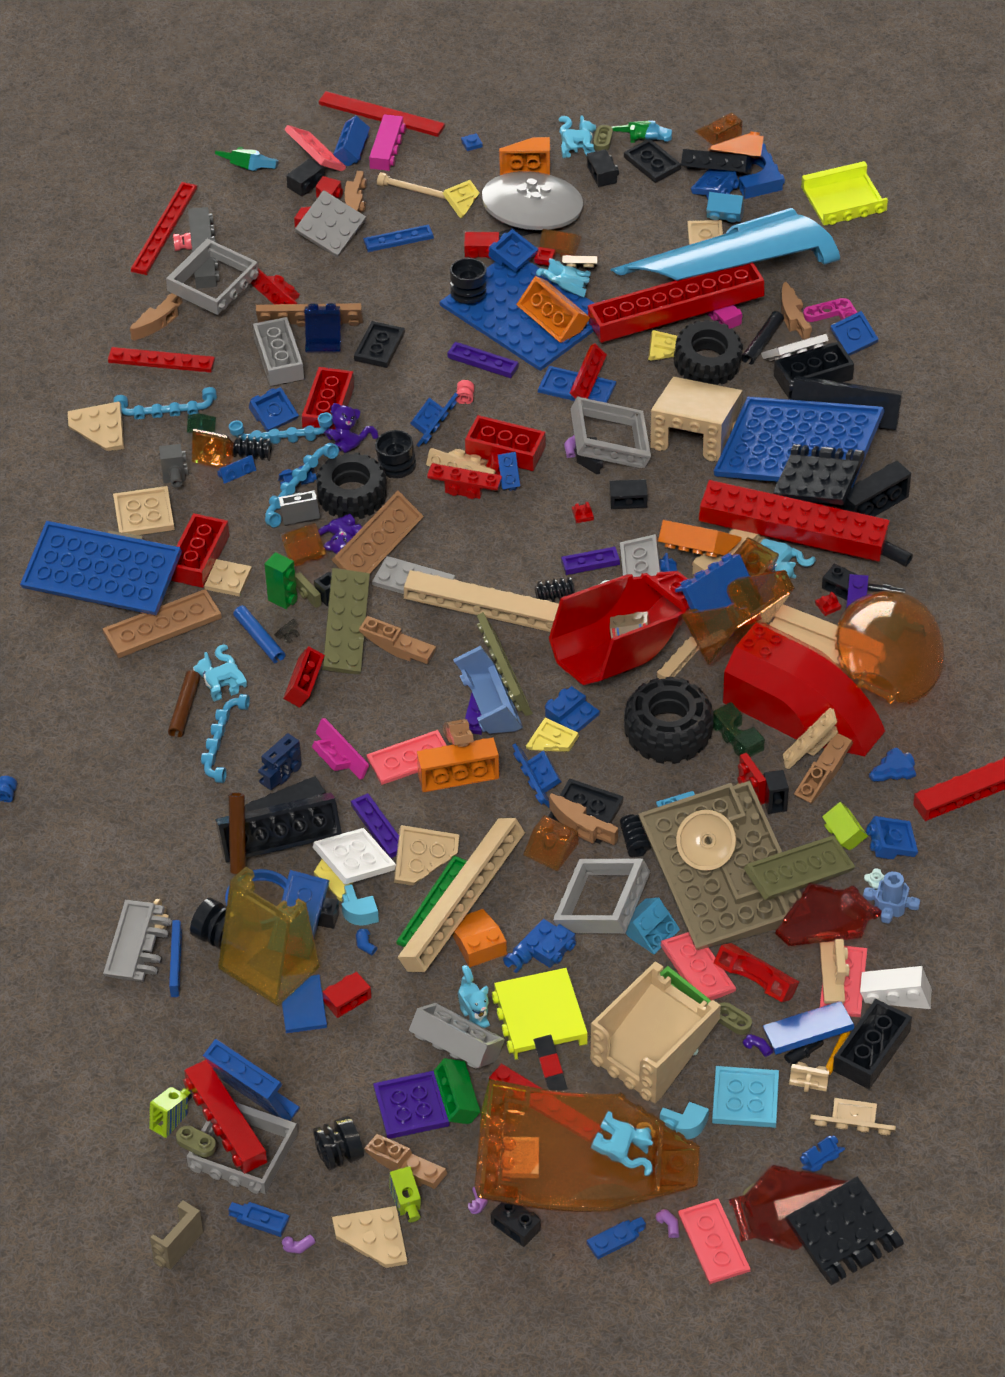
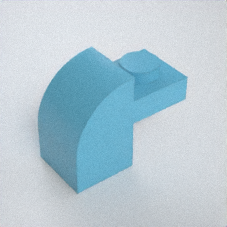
M353 885L344 886L345 894L342 895V914L344 918L354 925H368L379 922L378 909L373 896L357 899Z
M692 1102L688 1103L683 1115L662 1108L659 1125H662L668 1131L676 1130V1139H692L703 1131L708 1121L709 1109Z

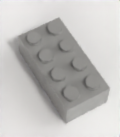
M284 317L254 323V340L269 385L273 386L303 380V363L288 318Z
M437 1003L417 1008L409 1031L414 1033L416 1038L431 1042L433 1047L450 1052V1056L467 1061V1064L473 1068H480L494 1063L505 1040Z

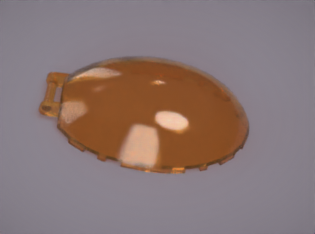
M890 590L876 591L853 601L840 617L835 637H837L835 650H838L839 653L837 660L840 668L845 669L851 678L859 679L857 687H863L883 697L889 704H892L895 698V701L899 703L908 702V704L919 701L922 696H926L935 686L943 669V636L934 615L922 602L903 592Z

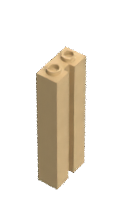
M780 604L774 615L773 622L770 623V626L824 652L844 673L866 682H870L872 678L877 676L878 666L880 662H884L887 655L884 643L784 604Z

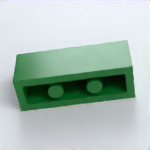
M275 552L264 564L268 601L287 609L290 605H294L298 598L294 561Z
M444 1058L434 1069V1074L448 1121L470 1124L480 1114V1108L465 1061Z

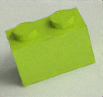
M841 802L822 816L826 822L824 825L831 834L834 833L840 845L848 850L855 848L868 837L850 809Z

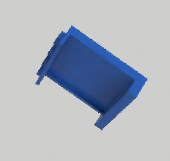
M728 553L722 556L721 561L709 564L707 566L708 569L695 573L694 578L682 581L680 583L681 586L675 589V592L683 591L702 633L704 641L699 643L702 650L715 649L767 615L740 554L732 555Z
M217 1039L213 1041L204 1053L203 1057L226 1084L272 1115L291 1121L300 1109L299 1106L278 1093L282 1086L280 1081Z

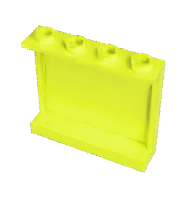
M865 161L802 176L801 188L823 225H834L837 222L850 221L854 218L866 217L870 214H880L887 211L888 199H882L867 175V164Z
M567 968L494 983L495 991L492 992L493 1003H498L497 1016L499 1020H503L502 1032L504 1037L508 1036L509 1054L513 1053L514 1059H518L519 1052L536 1049L533 1039L550 1034L552 1035L554 1045L578 1040L579 1046L587 1044V1030Z

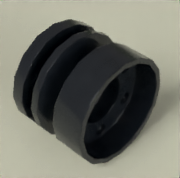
M474 258L456 260L450 267L451 297L465 304L481 301L485 298L487 292L486 265Z
M391 430L377 438L375 447L378 463L382 465L387 477L402 478L415 470L416 459L413 441L407 432Z
M207 898L199 905L193 915L190 934L203 942L208 941L211 946H215L221 951L226 950L232 940L239 934L243 920L242 914L229 906L225 907L223 903L213 898Z
M348 1115L334 1121L335 1131L332 1130L329 1124H324L323 1130L321 1127L313 1129L318 1155L329 1171L335 1169V1162L337 1166H343L342 1155L350 1163L364 1157L360 1136Z

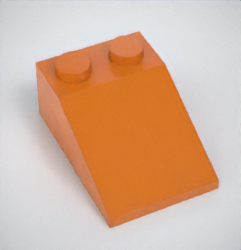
M750 132L713 145L708 151L748 155L758 159L761 157L764 136H760L759 132Z
M533 137L500 148V175L519 171L540 172L550 175V137Z
M484 909L466 914L452 934L469 968L507 955L506 939L499 926Z

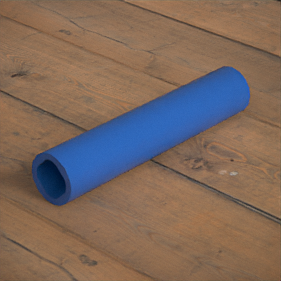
M243 605L237 607L233 616L273 663L278 662L275 659L276 656L280 661L283 660L286 656L284 651L249 610Z

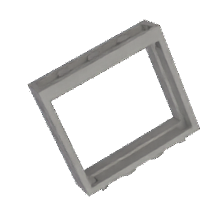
M207 238L166 278L167 291L218 315L227 308L232 300L237 298L242 290L247 288L249 283L257 278L259 274L258 262ZM210 257L243 272L217 299L183 284Z
M577 397L570 409L577 455L637 468H645L651 458L643 411ZM584 416L632 426L636 448L587 438Z
M579 859L565 894L561 899L559 908L554 915L553 920L557 926L561 924L573 933L625 934L650 874L644 859ZM588 875H629L613 915H572Z
M235 1102L249 1125L285 1137L263 1178L261 1179L247 1173L244 1174L241 1171L201 1158L190 1151L187 1155L188 1167L196 1173H207L215 1180H220V1178L227 1180L235 1187L244 1186L252 1193L258 1194L260 1192L266 1194L298 1135L297 1123ZM206 1121L201 1131L213 1136L212 1122Z

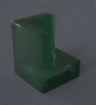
M200 413L188 415L187 433L215 434L216 417Z

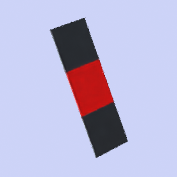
M552 1035L533 1039L549 1093L567 1090Z

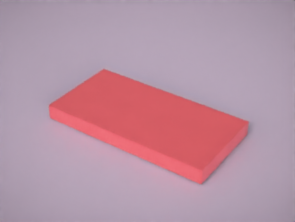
M290 125L286 126L285 131L320 165L338 171L345 170L346 166L311 132Z
M436 730L372 752L366 756L378 780L383 785L418 773L417 751L442 747L446 743L439 731Z
M688 932L661 941L660 946L680 976L711 1001L736 991L735 985L724 969L714 964L716 957L709 947L696 950Z
M844 946L848 948V958L845 960V964H849V976H845V1003L843 1005L849 1016L861 1018L863 998L860 993L862 972H865L867 948ZM822 983L820 1007L829 1005V1003H824L823 983Z
M719 1199L678 1211L679 1218L709 1284L750 1272V1266Z

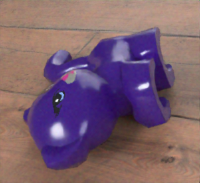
M337 403L332 405V421L336 428L326 429L324 434L329 440L333 438L334 444L338 446L339 451L347 453L358 447L368 433H371L373 439L379 437L377 430L373 426H366L359 435L351 432L350 429L355 426L356 420L360 416V411Z
M348 514L331 520L319 530H314L312 525H308L307 532L312 537H320L327 532L334 534L330 541L324 544L323 548L337 554L362 526L356 524L353 516Z

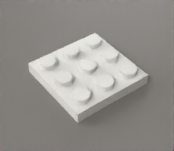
M827 334L808 338L762 352L761 355L763 359L769 358V361L788 357L824 346L823 342L828 341Z
M364 828L318 840L313 844V849L344 884L395 870L396 864Z

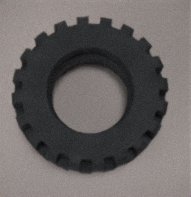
M700 320L695 321L694 324L690 323L685 326L677 336L673 358L674 365L681 376L684 375V379L714 385L720 383L723 385L727 383V379L729 381L732 380L739 371L743 344L739 335H736V332L732 328L729 329V326L724 323L720 324L719 321L715 320L714 322L704 320V322H700ZM709 349L719 353L720 356L705 357L696 351Z
M355 452L354 454L344 453L341 456L337 455L334 459L330 458L317 473L316 483L319 504L322 505L324 511L327 512L329 510V514L333 517L338 515V518L351 514L353 518L359 517V519L365 518L364 515H373L374 510L378 511L381 508V504L385 503L387 496L385 471L378 461L374 458L370 459L368 455H360V453ZM349 482L364 484V486L357 489H343L339 487Z

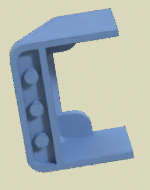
M479 646L453 659L462 672L460 678L463 684L471 688L482 716L477 719L482 731L494 734L515 732L522 729L523 725L508 694V689L501 679L502 675H500L495 663L484 649Z

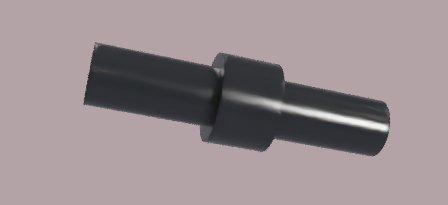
M868 583L867 591L880 592L882 595L887 596L889 594L905 596L904 588L891 587L890 584L877 585Z

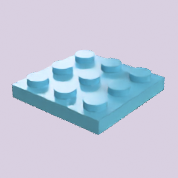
M716 1066L712 1123L776 1128L779 1070Z

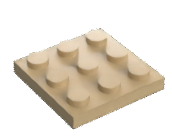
M167 486L113 494L119 532L143 535L175 530Z

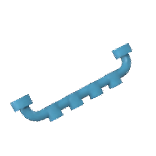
M207 387L202 390L204 402L201 403L196 401H189L187 404L173 402L167 406L154 404L152 407H143L138 405L133 409H127L128 399L124 395L115 396L113 403L120 402L122 414L134 416V419L137 420L144 419L146 414H152L153 418H160L163 416V413L169 412L170 416H180L181 411H187L189 415L198 414V410L206 409L213 403V400L217 398L215 388Z
M325 412L318 416L320 426L318 428L313 426H306L304 429L290 427L285 431L271 429L269 432L261 433L259 430H255L251 434H244L243 423L236 420L229 424V430L237 438L241 434L243 440L249 435L250 441L256 436L257 442L263 437V440L270 438L272 444H277L281 441V438L287 437L289 442H296L299 436H305L308 441H312L316 438V435L324 434L325 430L329 429L333 424L332 415Z
M327 443L312 456L306 455L303 462L305 465L301 469L296 468L293 470V479L289 483L284 482L281 484L280 489L282 492L278 497L272 496L269 499L270 506L265 513L267 525L271 527L280 525L281 516L275 512L276 509L281 508L279 497L294 494L296 485L307 478V472L318 465V459L323 454L331 459L337 457L339 453L337 445Z
M240 694L239 698L230 699L225 703L223 709L216 710L215 718L218 724L211 725V735H214V737L207 738L206 749L209 752L202 753L201 763L204 764L206 775L214 778L216 783H224L227 776L226 768L217 767L214 771L212 770V765L216 761V753L221 745V737L225 733V725L230 717V709L238 705L239 709L248 710L250 697L247 694Z

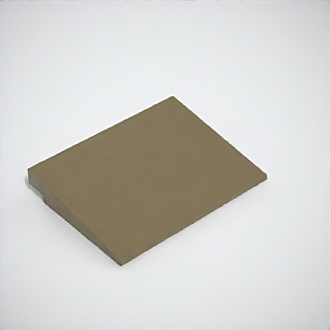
M750 781L735 786L729 783L638 814L696 950L784 928L810 919V912L800 890L765 901L743 869L748 863L782 852ZM713 810L719 812L729 819L735 829V851L730 860L720 868L708 871L695 869L688 865L678 852L676 836L679 826L687 816L696 811ZM711 837L706 839L707 844L712 843Z

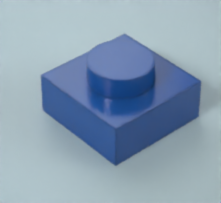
M477 133L461 137V142L467 151L483 147V143Z

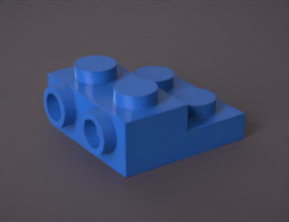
M708 170L691 187L692 194L706 195L707 199L709 198V192L730 194L734 188L739 186V180L735 171Z
M512 229L508 233H504L497 243L493 242L491 244L488 256L500 266L506 264L516 272L537 254L538 248Z
M281 387L277 389L272 388L262 396L257 395L249 403L250 411L257 422H261L266 432H269L271 429H277L299 417Z
M572 686L568 689L563 688L555 700L550 699L545 705V716L576 732L582 730L600 715L598 709L586 702V696Z
M874 816L867 825L866 833L871 836L872 840L870 849L875 851L876 857L894 859L896 855L911 857L917 855L918 849L910 821Z
M543 919L519 944L526 947L533 958L551 968L554 964L561 962L563 954L567 950L571 951L575 947L576 941L575 933L561 924L556 927Z

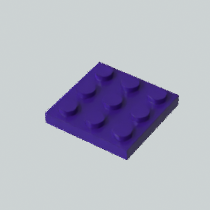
M434 1071L373 1083L388 1139L449 1126Z

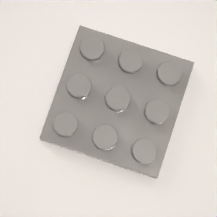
M323 190L299 222L295 232L338 257L364 223L366 216Z

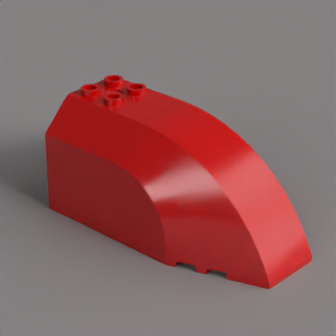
M679 571L657 572L654 576L642 573L640 577L626 574L562 597L549 635L556 663L582 685L602 681L645 664L663 649L692 612L683 591L675 592V589L681 586L680 583L688 578ZM636 612H648L650 624L611 638L610 617L634 614Z
M756 622L735 646L724 671V704L796 740L829 708H832L837 720L834 726L837 727L838 733L853 742L847 753L864 757L885 733L882 721L866 695L829 656L819 649L766 623Z

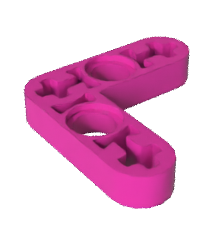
M846 298L808 306L803 311L804 319L808 322H815L838 315L843 320L847 316L857 313L851 301ZM829 309L831 312H824L823 310Z

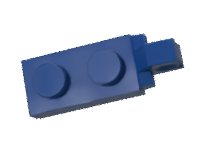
M232 1202L228 1209L229 1216L237 1218V1222L279 1237L282 1236L289 1222V1215L251 1202L248 1204L244 1203L243 1206Z
M642 1217L632 1220V1222L627 1220L588 1239L587 1245L595 1257L600 1259L634 1242L639 1237V1232L645 1229L646 1223Z

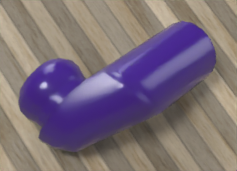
M749 1034L743 1040V1045L746 1048L751 1049L754 1045L758 1047L764 1057L773 1054V1050L763 1038Z

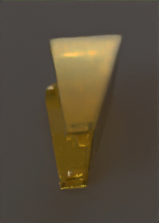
M245 867L230 880L218 967L224 973L279 1006L320 968L306 903L299 898L296 900V905L292 907L287 906V902L284 900L278 906H275L255 894V885L252 881L255 877L254 871Z

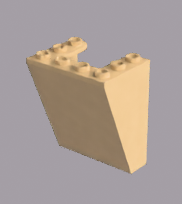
M673 377L651 410L650 448L658 451L666 450L669 445V427L704 434L703 456L708 461H718L741 407L742 390Z
M656 961L591 1023L590 1055L594 1065L597 1067L602 1066L611 1077L619 1078L627 1088L635 1089L644 1100H651L653 1103H656L664 1095L719 1021L721 1005L714 1000L708 1004L706 1001L699 1004L672 986L669 976L664 979L660 975L663 966Z

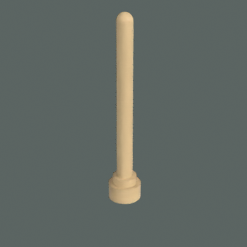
M380 172L377 178V185L379 186L392 185L446 199L442 191L392 179L386 173Z

